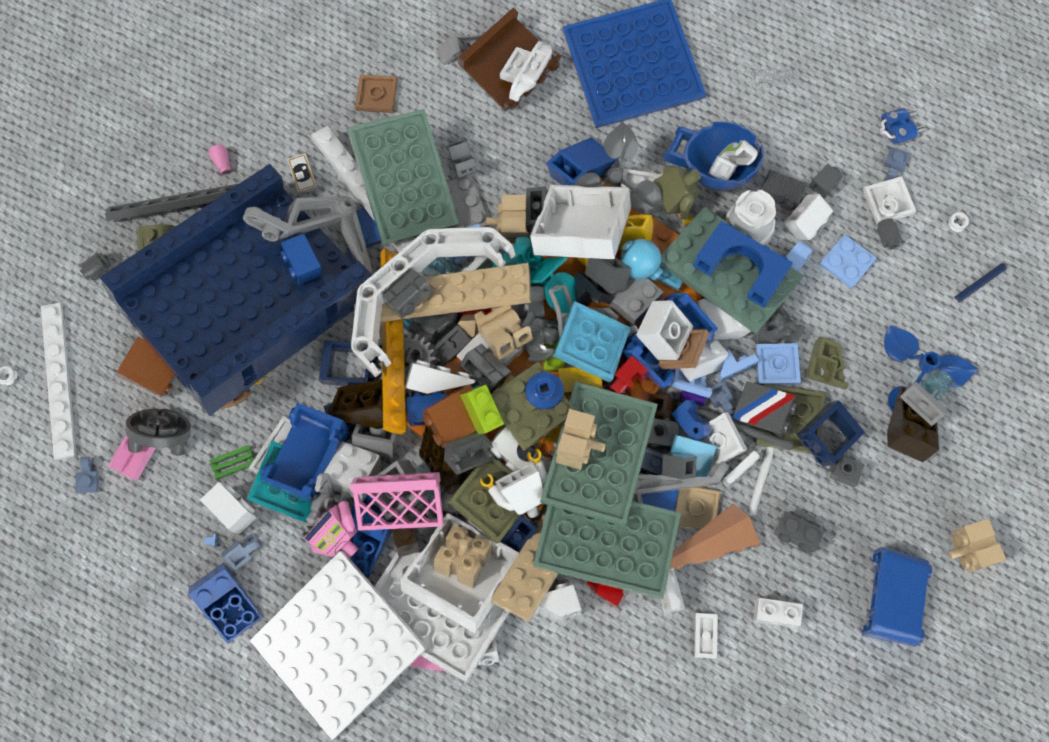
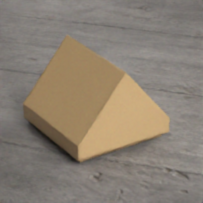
M463 315L458 322V325L470 337L473 338L478 327L474 315Z

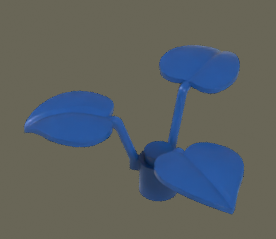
M891 325L885 334V351L892 360L902 362L907 357L910 360L920 359L918 365L922 372L915 382L919 383L926 373H931L936 368V371L940 372V380L945 385L956 388L964 385L978 370L969 361L955 355L940 357L937 353L930 351L925 355L921 353L920 355L912 356L917 353L919 342L912 333ZM901 386L893 388L888 395V405L892 412Z

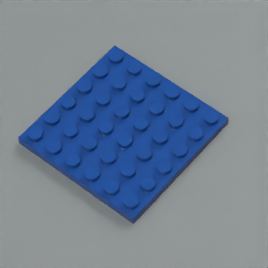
M659 0L563 26V33L595 128L706 98V92L672 0Z

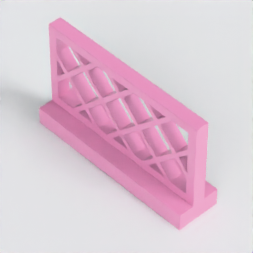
M440 473L355 477L350 483V489L354 495L358 530L443 526L444 521L439 487ZM425 490H434L435 498L432 502H429L421 495ZM403 491H410L416 496L410 504L400 496ZM382 492H388L394 497L389 505L379 498ZM367 493L373 500L367 506L360 500L359 494ZM417 499L427 505L422 513L412 506ZM396 500L406 507L401 514L391 507ZM375 501L385 508L380 515L369 508ZM431 508L437 513L438 520H429L424 514ZM408 509L418 516L415 521L409 522L403 517ZM387 510L397 518L394 522L388 523L382 518ZM366 511L376 519L373 523L363 524L362 516Z

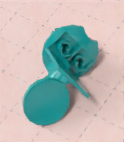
M516 237L513 243L515 256L512 259L503 250L502 258L506 261L504 266L529 264L530 285L545 287V298L554 311H556L548 291L556 285L561 286L565 284L573 303L576 301L575 278L567 273L553 274L568 259L567 257L543 259L542 255H534L532 242L528 237ZM494 262L492 263L493 268L498 267ZM563 289L554 291L561 313H569L570 308Z

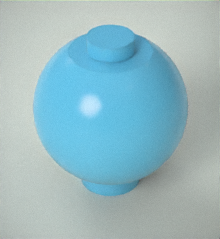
M636 239L633 241L629 240L622 246L621 249L623 251L621 252L620 260L631 267L629 277L636 280L648 278L652 282L663 272L659 267L661 264V254L653 242L646 239Z

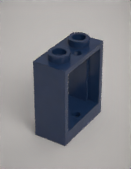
M324 340L319 372V381L322 384L347 386L375 380L374 375L367 368L365 369L364 380L331 377L335 351L354 352L351 348V342ZM378 356L371 360L370 363H377Z
M837 400L828 403L797 436L800 438L802 445L813 454L816 462L825 467L835 464L865 431L843 404ZM828 418L833 421L846 437L833 453L828 450L815 434V431Z

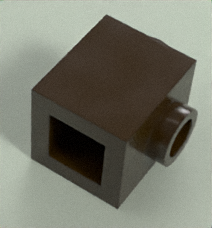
M669 393L649 394L648 402L658 404L654 418H668L671 421H675L672 413L677 409L678 401L672 398Z
M414 528L392 529L399 557L420 552Z

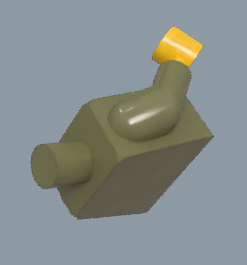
M665 166L661 173L662 176L656 178L653 182L660 188L662 203L667 214H680L678 218L683 220V226H687L694 219L690 210L694 199L699 194L696 182L701 178V175L696 169L690 171L680 166Z

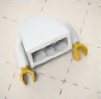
M535 449L538 455L537 459H533L531 453L528 452L527 458L531 463L495 481L497 485L493 484L494 480L490 474H487L491 478L489 484H485L480 479L481 484L489 488L488 492L497 505L509 511L515 510L518 515L526 512L530 518L540 514L538 505L542 504L540 499L548 475L543 462H540L541 452L538 449Z

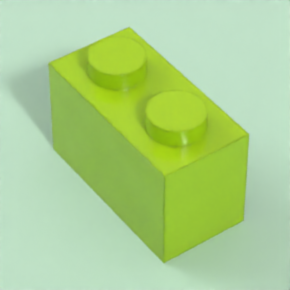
M486 384L460 395L478 434L487 433L504 424Z

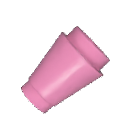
M222 144L211 147L209 149V157L221 175L231 172L227 148H224Z

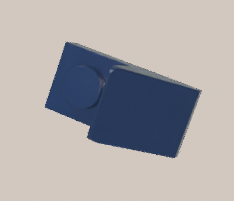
M521 514L500 542L519 552L539 527Z

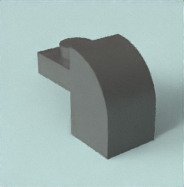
M466 140L447 146L458 178L477 171L475 160L471 155Z

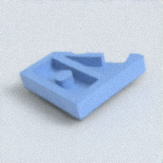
M673 369L674 381L671 387L707 398L710 397L712 389L706 386V376L689 381L680 369Z

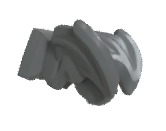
M781 304L767 323L770 327L766 329L764 325L757 334H753L755 344H777L778 339H784L785 343H796L800 340L805 327L796 325L795 321L790 319L789 314L783 308V304Z
M530 311L521 328L530 327L533 340L524 346L530 355L528 361L541 363L548 360L555 352V348H546L545 342L553 345V342L558 339V321L535 318L534 313Z
M458 313L413 318L414 323L420 324V329L416 330L414 334L427 338L435 346L437 344L436 339L441 336L442 331L449 324L453 323Z

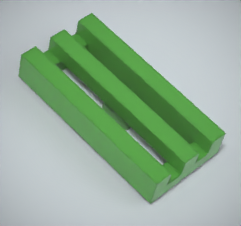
M247 445L209 461L212 464L215 479L219 480L249 468L254 461L250 446ZM245 452L248 453V454H245V455L240 456V457H238V458H235V459H232V460L227 461V462H225V463H222V464H220V465H217V464H216V463L222 462V461H224V460H227V459H229V458H232V457H234V456H237V455H239V454H242V453H245ZM250 459L247 463L219 473V470Z

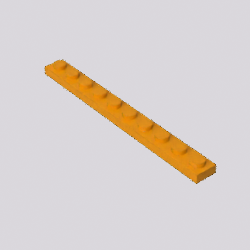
M384 248L381 251V267L398 253ZM403 319L382 322V351L391 362L388 367L382 362L383 430L402 435L406 432L404 333Z

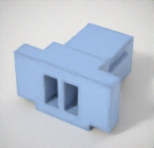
M214 534L213 537H205L204 544H212V547L217 548L218 535Z

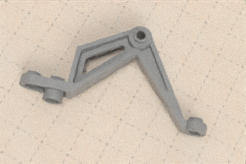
M348 196L296 198L289 206L284 221L262 211L258 207H249L245 210L243 220L250 226L261 230L262 237L268 241H277L278 239L282 241L333 223H338L355 262L360 261L372 275L374 274L356 213V205L353 199ZM329 209L330 213L297 222L300 211Z
M723 461L720 464L715 463L709 472L712 474L711 477H695L683 480L663 475L639 474L632 501L643 504L641 495L716 485L726 473L729 465ZM627 590L622 592L625 594L623 599L630 604L638 595V593Z

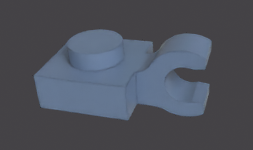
M894 147L890 148L884 166L889 168L885 180L894 179L897 172L902 173L904 171L910 153Z
M724 381L709 387L712 389L709 400L714 408L721 406L724 413L728 412L730 417L733 416V407L729 402L733 400V396Z
M89 456L80 457L82 472L76 473V493L99 492V472L93 471V458Z
M250 534L242 545L239 541H236L223 551L221 556L236 571L252 558L249 553L257 549L260 543L253 534Z

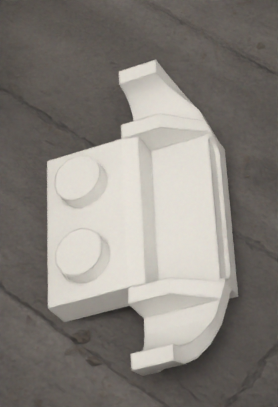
M539 41L531 52L518 47L515 48L500 72V79L513 83L509 95L510 99L519 101L522 94L536 85L537 80L549 60H551L552 48L550 45Z

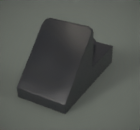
M576 272V302L585 306H589L592 300L598 304L601 302L610 304L614 297L605 291L602 286L594 283L584 273Z

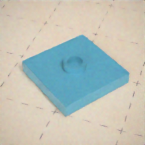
M676 434L670 453L677 452L697 456L696 477H707L717 446Z

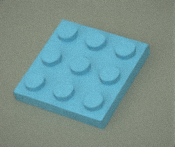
M575 301L569 311L553 357L607 382H611L631 327Z

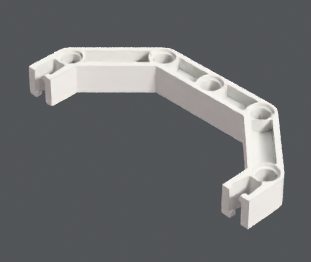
M491 227L428 229L421 233L358 288L351 348L358 360L374 377L381 373V370L376 368L373 362L370 363L376 356L386 367L391 364L387 355L378 347L382 304L385 303L382 296L412 269L420 273L437 257L487 256L501 268L506 264V261L503 260L500 253L497 254L496 252L502 249L512 259L515 256L513 245Z

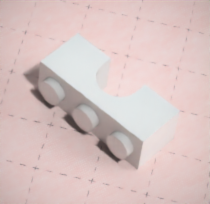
M503 426L491 440L493 448L489 451L497 459H500V457L507 462L505 466L514 472L531 463V461H523L518 457L517 446L519 444L508 429ZM537 453L532 456L533 459H537ZM541 455L540 462H543L548 473L551 463Z

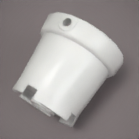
M748 190L739 196L736 204L730 208L724 220L741 233L749 235L753 240L762 245H766L772 239L775 231V201L770 194L763 190H757V192H750L751 190Z

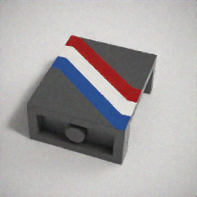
M747 381L732 419L742 424L745 423L777 434V437L783 439L784 434H788L791 422L789 421L791 415L796 414L798 403H796L795 395Z

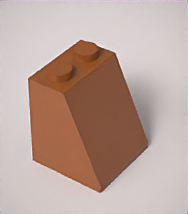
M140 337L136 338L115 374L159 397L163 393L165 395L168 394L173 385L170 381L175 376L149 344Z
M471 384L456 388L421 410L424 414L422 416L423 421L428 427H431L436 444L438 446L441 445L442 448H445V444L468 436L476 431L460 396L473 389Z

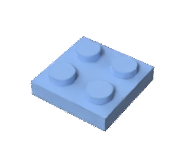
M844 234L819 265L852 289L877 258Z
M798 343L756 344V357L759 360L757 363L759 385H799L801 383Z

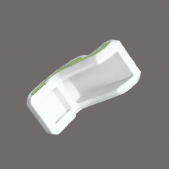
M741 140L739 144L736 142L729 144L720 153L719 157L736 165L732 172L733 174L738 165H750L756 159L758 151L746 140Z

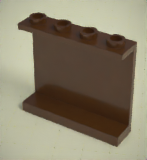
M514 7L466 49L458 59V64L505 111L509 108L514 109L520 103V100L515 101L509 98L513 83L500 79V72L516 47L531 52L537 42H539L517 19L519 12ZM559 53L556 56L552 54L551 60H549L536 83L540 85L547 78L546 74L549 71L554 72L558 69L561 59ZM533 88L522 94L520 98L523 95L527 97L533 91Z

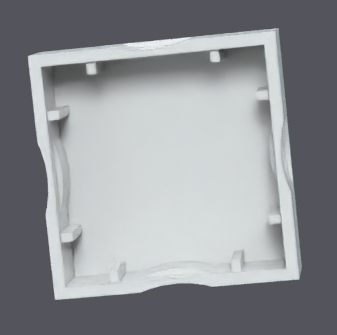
M551 185L544 201L543 210L537 218L530 235L534 255L615 259L631 210L629 188Z
M447 513L443 519L444 525L437 527L426 548L417 555L400 579L401 591L476 633L494 605L491 603L494 592L519 552L501 542L495 543L491 538L479 533L474 527ZM453 524L469 531V537L473 539L476 535L492 541L491 555L485 566H481L480 575L473 588L458 582L457 575L451 574L449 578L434 571V558L441 546L446 547V537Z

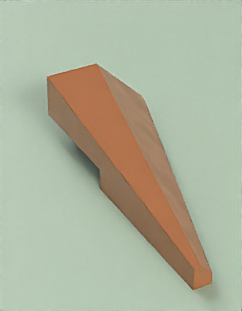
M732 504L673 550L670 569L676 568L677 570L686 564L694 563L695 565L724 557L729 552L736 551L738 553L747 547H758L760 541L750 517L735 504Z

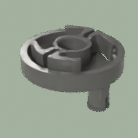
M159 408L136 412L126 420L125 433L129 438L128 451L132 453L141 452L142 445L153 448L172 447L171 454L176 456L184 455L185 442L190 437L191 423L178 412L167 409L159 410Z

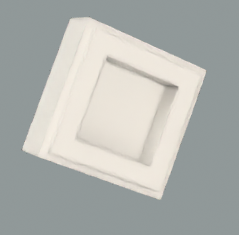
M717 156L708 174L720 180H729L736 165Z

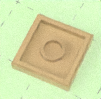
M702 487L679 490L674 510L681 513L679 527L700 530L716 518L721 491Z

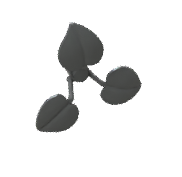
M620 123L608 134L604 142V150L611 158H618L616 164L606 171V177L603 181L600 182V178L596 173L589 172L580 176L573 186L602 187L607 181L614 184L621 182L633 191L630 194L632 209L643 214L656 213L663 207L662 195L658 185L652 181L645 180L639 182L635 189L622 179L623 173L618 166L622 158L626 160L634 158L638 150V142L631 128L625 123Z

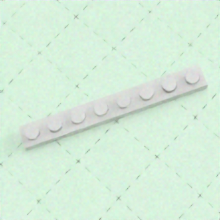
M55 303L41 306L53 455L55 460L76 457L77 455L63 304Z

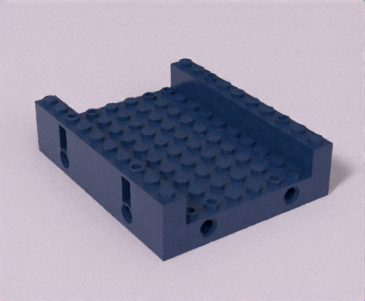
M270 163L99 277L110 300L209 417L354 311L358 288L372 276L360 261L352 264L329 237L318 228L303 234L321 266L322 276L301 285L298 284L296 279L291 278L288 271L290 266L288 262H283L280 251H282L281 242L291 238L282 241L279 239L277 241H268L262 237L261 230L250 226L243 220L247 208L258 207L262 211L284 221L289 206L294 202V199L284 190L282 176ZM300 211L297 222L311 219L305 211Z

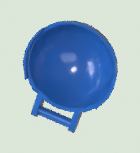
M728 121L713 122L712 126L704 127L699 132L682 126L678 127L669 150L665 151L663 159L666 162L689 169L690 171L692 169L698 170L701 175L698 182L703 186L716 191H729L744 186L756 176L763 163L764 149L763 145L759 146L756 141L757 136L746 127ZM682 140L688 141L684 155L677 153ZM741 140H746L758 151L756 159L750 165H738L729 180H720L708 174L716 157L731 143L736 142L739 144Z

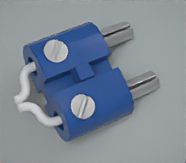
M901 108L881 115V134H886L893 144L917 138L918 133L926 131L925 125L916 127L914 122L909 121L912 116L917 115L916 109L907 111V109Z

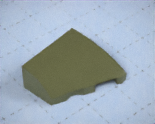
M825 337L815 340L805 377L834 387L847 389L848 382H845L843 375L845 365L841 358V344ZM821 367H822L823 370H824V374H823L822 376H821Z

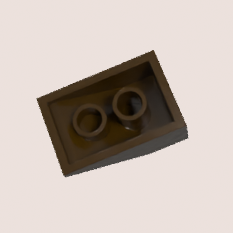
M383 380L338 387L328 415L339 418L346 423L368 427L383 426Z

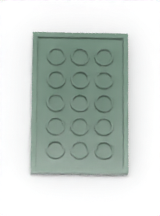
M425 109L347 128L382 245L419 236L428 229H444L459 224Z
M704 207L661 255L660 266L750 331L757 334L799 284L804 275L790 267L787 275L765 308L746 298L759 276L757 266L748 257L737 254L725 257L711 276L695 268L693 264L697 254L719 223L723 221L729 224Z
M575 382L569 403L574 410L595 416L594 423L598 425L594 440L605 443L606 447L604 452L591 449L588 463H583L581 470L556 463L557 449L564 430V422L540 503L625 527L658 404Z
M632 501L624 527L548 505L533 567L663 599L681 513Z

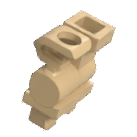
M511 306L491 308L492 312L487 315L484 311L474 315L479 334L499 360L533 340L530 327L521 328L520 318ZM506 344L507 348L503 351H500V347Z

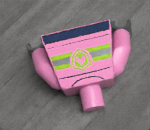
M341 490L342 497L335 495L334 501L339 504L333 506L315 526H307L309 532H303V538L309 542L314 553L334 557L342 550L351 558L359 549L350 541L357 533L348 503L351 497L349 492Z

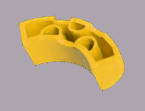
M652 215L628 216L617 252L621 251L622 246L629 240L646 239L651 241L653 234ZM577 257L582 264L587 266L588 258Z

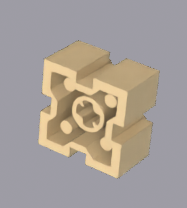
M502 195V202H498L499 217L486 218L487 226L498 225V232L513 245L516 237H527L526 195Z
M569 409L557 449L556 463L581 470L583 463H588L591 449L604 452L606 444L594 440L598 425L594 423V415Z
M989 518L952 532L953 537L951 540L956 549L949 551L948 555L950 559L960 557L961 565L965 570H968V573L1006 561L1000 544H997L994 537L996 534Z
M453 524L446 537V547L441 546L434 558V571L449 578L451 574L457 575L458 582L473 588L480 575L481 566H485L491 555L492 541L476 535L473 539L469 537V531Z

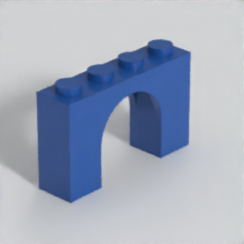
M721 221L697 254L693 266L711 276L725 257L735 254L748 257L757 266L759 276L746 298L765 308L787 275L793 262L789 261L785 256L772 251L768 246L753 240L749 235L736 230L732 225Z

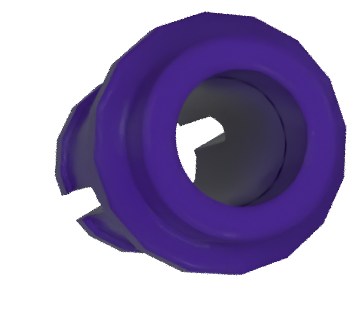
M682 390L679 399H682L683 402L685 400H694L696 404L703 407L707 397Z

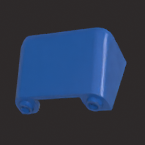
M673 293L663 300L675 303L693 325L692 330L706 329L709 332L706 343L713 339L718 327L687 293ZM637 333L627 338L621 355L626 360L633 356L648 369L647 377L658 387L666 388L670 386L674 381L673 369H661L658 372H654L643 360L645 354L650 350L637 337Z
M297 403L295 408L291 409L288 416L292 427L275 463L271 462L263 467L261 480L312 504L314 495L320 494V492L315 490L317 477L320 473L325 472L342 441L346 442L349 429L343 420Z
M880 547L873 551L872 562H876L877 565L873 567L875 576L870 613L866 617L868 618L867 626L863 625L862 636L916 647L924 639L922 622L927 582L932 574V565H929L928 560Z

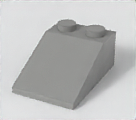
M629 277L626 290L609 293L614 299L607 305L630 326L637 325L645 317L652 301L662 300L663 291L648 278L636 280Z
M405 399V414H406V410H407V400ZM356 424L352 434L353 446L378 454L381 458L393 460L400 434L385 431L383 426L370 427V431L363 433V429L368 426Z

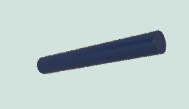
M999 264L954 296V298L960 303L1007 269L1005 264Z

